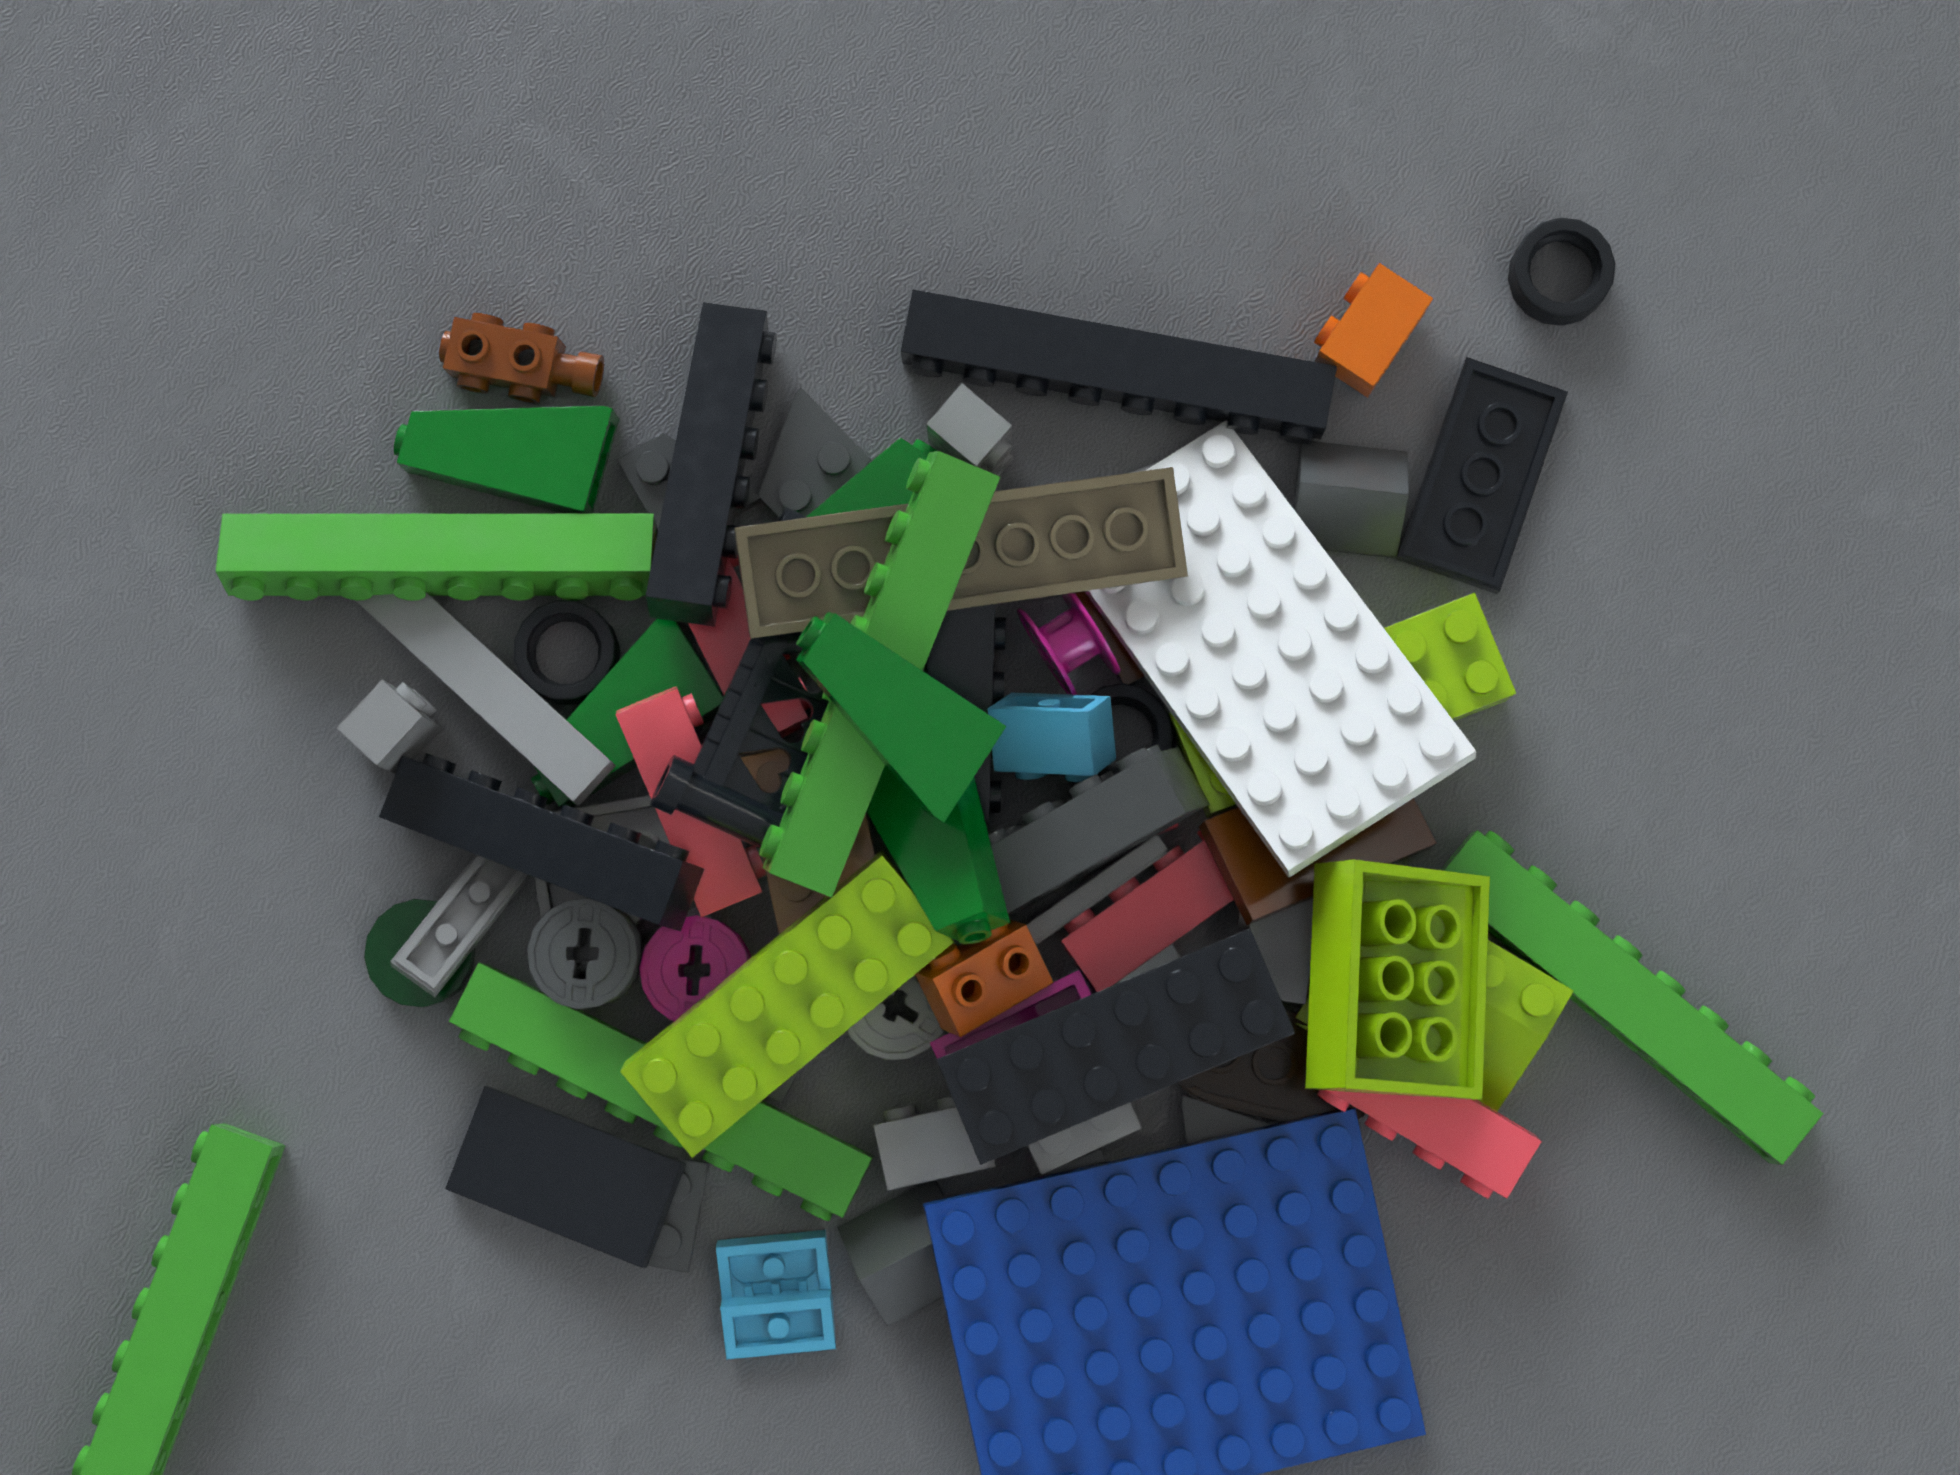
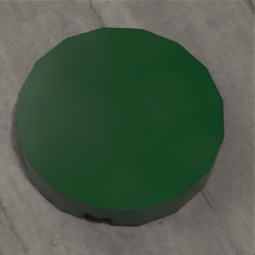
M412 899L395 904L377 918L367 935L364 959L369 978L382 995L400 1005L425 1008L444 1002L463 988L473 971L475 948L438 995L433 997L391 967L390 961L436 905L437 901Z

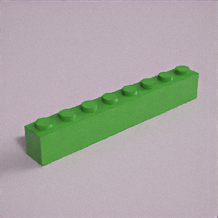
M941 451L929 452L926 460L922 458L917 459L908 478L906 489L913 491L906 511L897 510L889 525L885 541L891 543L892 546L884 565L877 562L869 575L864 594L871 596L864 616L855 615L851 624L922 671L1000 476ZM823 692L822 698L828 700L829 703L821 722L814 719L806 732L801 751L808 753L801 773L792 772L786 782L780 803L786 805L787 808L779 827L771 824L768 828L759 856L766 858L762 868L768 873L832 897L885 764Z
M654 513L222 514L215 572L228 596H235L249 601L259 600L264 596H289L290 598L302 601L313 600L318 596H342L346 599L361 601L371 598L372 595L394 594L400 599L415 601L425 598L426 593L430 596H450L463 601L474 600L479 596H504L517 601L528 600L533 596H558L565 600L576 601L585 599L587 596H612L619 600L631 601L639 599L641 596H646L658 530Z
M1478 830L1470 833L1440 870L1490 876L1488 933L1523 961L1574 990L1569 998L1573 1003L1764 1160L1771 1164L1783 1165L1824 1114L1811 1103L1815 1095L1796 1079L1788 1076L1784 1081L1771 1071L1768 1066L1772 1060L1758 1047L1748 1041L1740 1045L1727 1035L1725 1031L1729 1025L1714 1011L1703 1005L1697 1010L1681 996L1685 993V988L1670 975L1661 970L1654 975L1638 962L1643 956L1642 953L1630 942L1618 935L1611 940L1596 927L1600 919L1586 906L1576 900L1569 905L1553 892L1557 884L1547 874L1533 865L1526 870L1510 857L1515 850L1503 838L1490 830L1485 835Z
M478 962L449 1020L450 1023L462 1028L458 1036L460 1039L485 1051H488L492 1043L510 1052L507 1062L533 1075H536L539 1068H542L559 1077L555 1086L584 1100L588 1092H591L608 1101L604 1108L606 1112L631 1124H634L637 1116L657 1125L653 1135L674 1146L683 1148L620 1072L625 1061L646 1045V1042L580 1009L557 1004L540 989L489 964ZM763 1100L706 1146L702 1159L727 1172L731 1173L734 1166L737 1165L755 1174L751 1183L770 1194L780 1197L785 1189L803 1198L800 1208L828 1222L833 1214L842 1218L846 1215L874 1158V1155Z
M226 1123L211 1124L209 1131H202L197 1138L191 1154V1162L196 1163L189 1184L183 1183L176 1193L171 1208V1213L177 1215L170 1235H164L156 1246L151 1265L157 1268L150 1288L144 1287L136 1299L132 1310V1319L137 1320L130 1341L124 1340L116 1352L112 1371L116 1372L117 1376L110 1394L105 1392L97 1403L92 1417V1424L96 1425L97 1429L91 1445H85L80 1451L74 1463L72 1475H163L286 1145Z

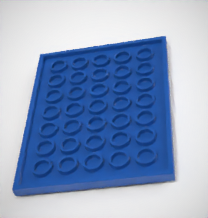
M1348 1107L1346 1112L1335 1110L923 1203L980 1475H1258L1426 1435L1357 1113L1353 1107Z

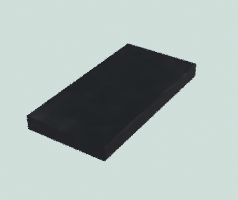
M1466 357L1396 559L1498 594L1505 579L1568 391Z
M484 1086L445 1189L638 1267L647 1268L686 1163L493 1087Z

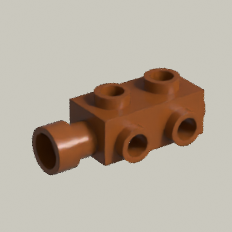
M472 313L471 320L454 317L451 331H445L442 336L439 348L440 362L444 363L443 369L451 377L458 378L456 386L463 390L487 394L489 385L509 388L508 397L532 404H539L541 395L555 397L557 385L572 387L573 393L596 397L600 391L604 374V356L583 351L578 356L565 354V344L559 337L554 336L555 330L550 327L535 323H524L521 330L503 326L504 320L483 313ZM475 339L482 340L483 346L481 351L477 355H468L471 341ZM527 349L533 350L535 353L534 360L529 365H519V354Z

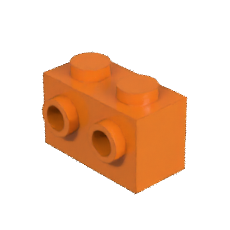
M1381 263L1377 265L1370 277L1360 272L1343 298L1351 305L1341 320L1331 315L1314 341L1315 344L1321 347L1315 362L1337 366L1335 377L1367 398L1433 300L1431 296Z
M1010 920L1009 924L991 930V937L974 944H961L959 946L952 944L915 974L942 1030L962 1037L1054 983L1026 924Z

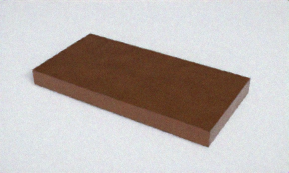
M1413 798L1288 878L1239 807L1205 820L1199 826L1201 834L1246 925L1312 899L1315 864L1354 859L1395 864L1429 850L1437 844Z

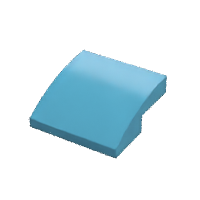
M826 1230L717 1240L716 1255L722 1298L720 1310L726 1360L836 1349Z

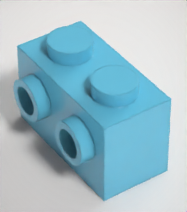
M1011 692L987 708L990 716L1006 726L992 748L993 765L996 772H1015V777L1023 780L1038 779L1047 774L1065 775V780L1082 782L1098 774L1116 760L1111 696Z

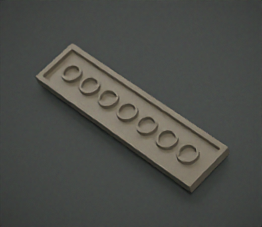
M1173 467L995 491L947 611L1188 577ZM908 504L735 527L734 533L750 639L801 632L814 616L822 620L827 612L836 613L849 623H851L855 615L863 617L871 596L864 594L867 580L877 562L884 565L892 546L891 543L885 541L889 525L897 510L905 512Z

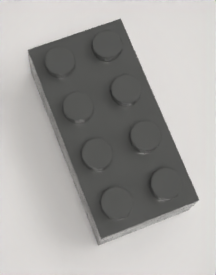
M1158 744L1148 749L1145 747L1115 763L1120 771L1116 775H1113L1112 771L1101 776L1096 774L1070 788L1068 791L1073 798L1072 800L1067 802L1064 797L1053 803L1049 801L1023 815L1022 819L1026 824L1023 828L1019 823L1006 830L1002 828L991 833L989 839L1008 915L1035 904L1209 806L1210 804L1180 749L1177 747L1161 751Z

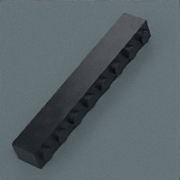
M912 290L901 347L902 363L911 365L910 371L922 376L941 377L942 371L962 374L963 381L977 386L993 387L995 381L1016 384V391L1032 396H1046L1048 390L1069 394L1068 400L1077 404L1098 406L1100 400L1121 403V410L1136 415H1152L1153 409L1174 413L1173 418L1176 421L1192 425H1204L1206 419L1221 422L1227 420L1226 428L1234 429L1236 433L1254 435L1258 434L1259 429L1280 432L1279 438L1281 440L1296 444H1310L1312 438L1321 440L1327 426L1337 366L919 290Z

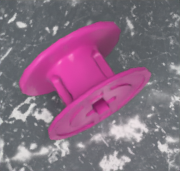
M1075 593L1062 594L1069 609L1040 628L1036 626L1021 608L1017 609L1018 617L1028 636L1066 694L1077 695L1067 674L1097 655L1100 656L1116 675L1120 673V667L1109 645Z
M698 915L686 917L681 931L663 926L655 932L646 944L639 967L642 989L653 1008L669 1020L675 1021L751 958V953L741 936L723 922L706 917L701 918ZM702 946L701 964L710 965L711 971L709 976L700 978L698 995L692 996L693 978L684 977L685 966L694 965L696 947Z

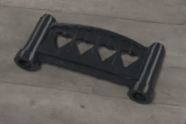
M786 507L778 521L806 518V516ZM803 631L749 640L694 764L673 755L658 782L650 806L670 815L676 809L761 848L768 828L771 824L779 827L787 808L786 805L780 803L790 774L792 772L800 774L808 753L801 751L806 732L814 719L821 722L829 703L828 700L822 698V690L819 693H810L804 689L783 656L785 654L802 652L803 649L797 646L796 643ZM796 699L806 701L811 707V716L808 721L800 724L802 728L800 740L796 743H788L783 740L761 704ZM771 749H781L786 752L789 757V765L784 772L778 773L780 779L778 790L774 793L763 792L738 754Z

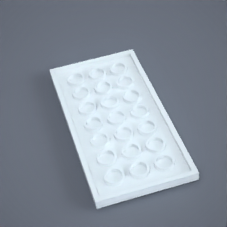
M1226 420L1147 469L1154 470L1169 467L1174 469L1188 577L1085 591V593L1289 878L1474 760L1476 750L1234 429L1226 428Z

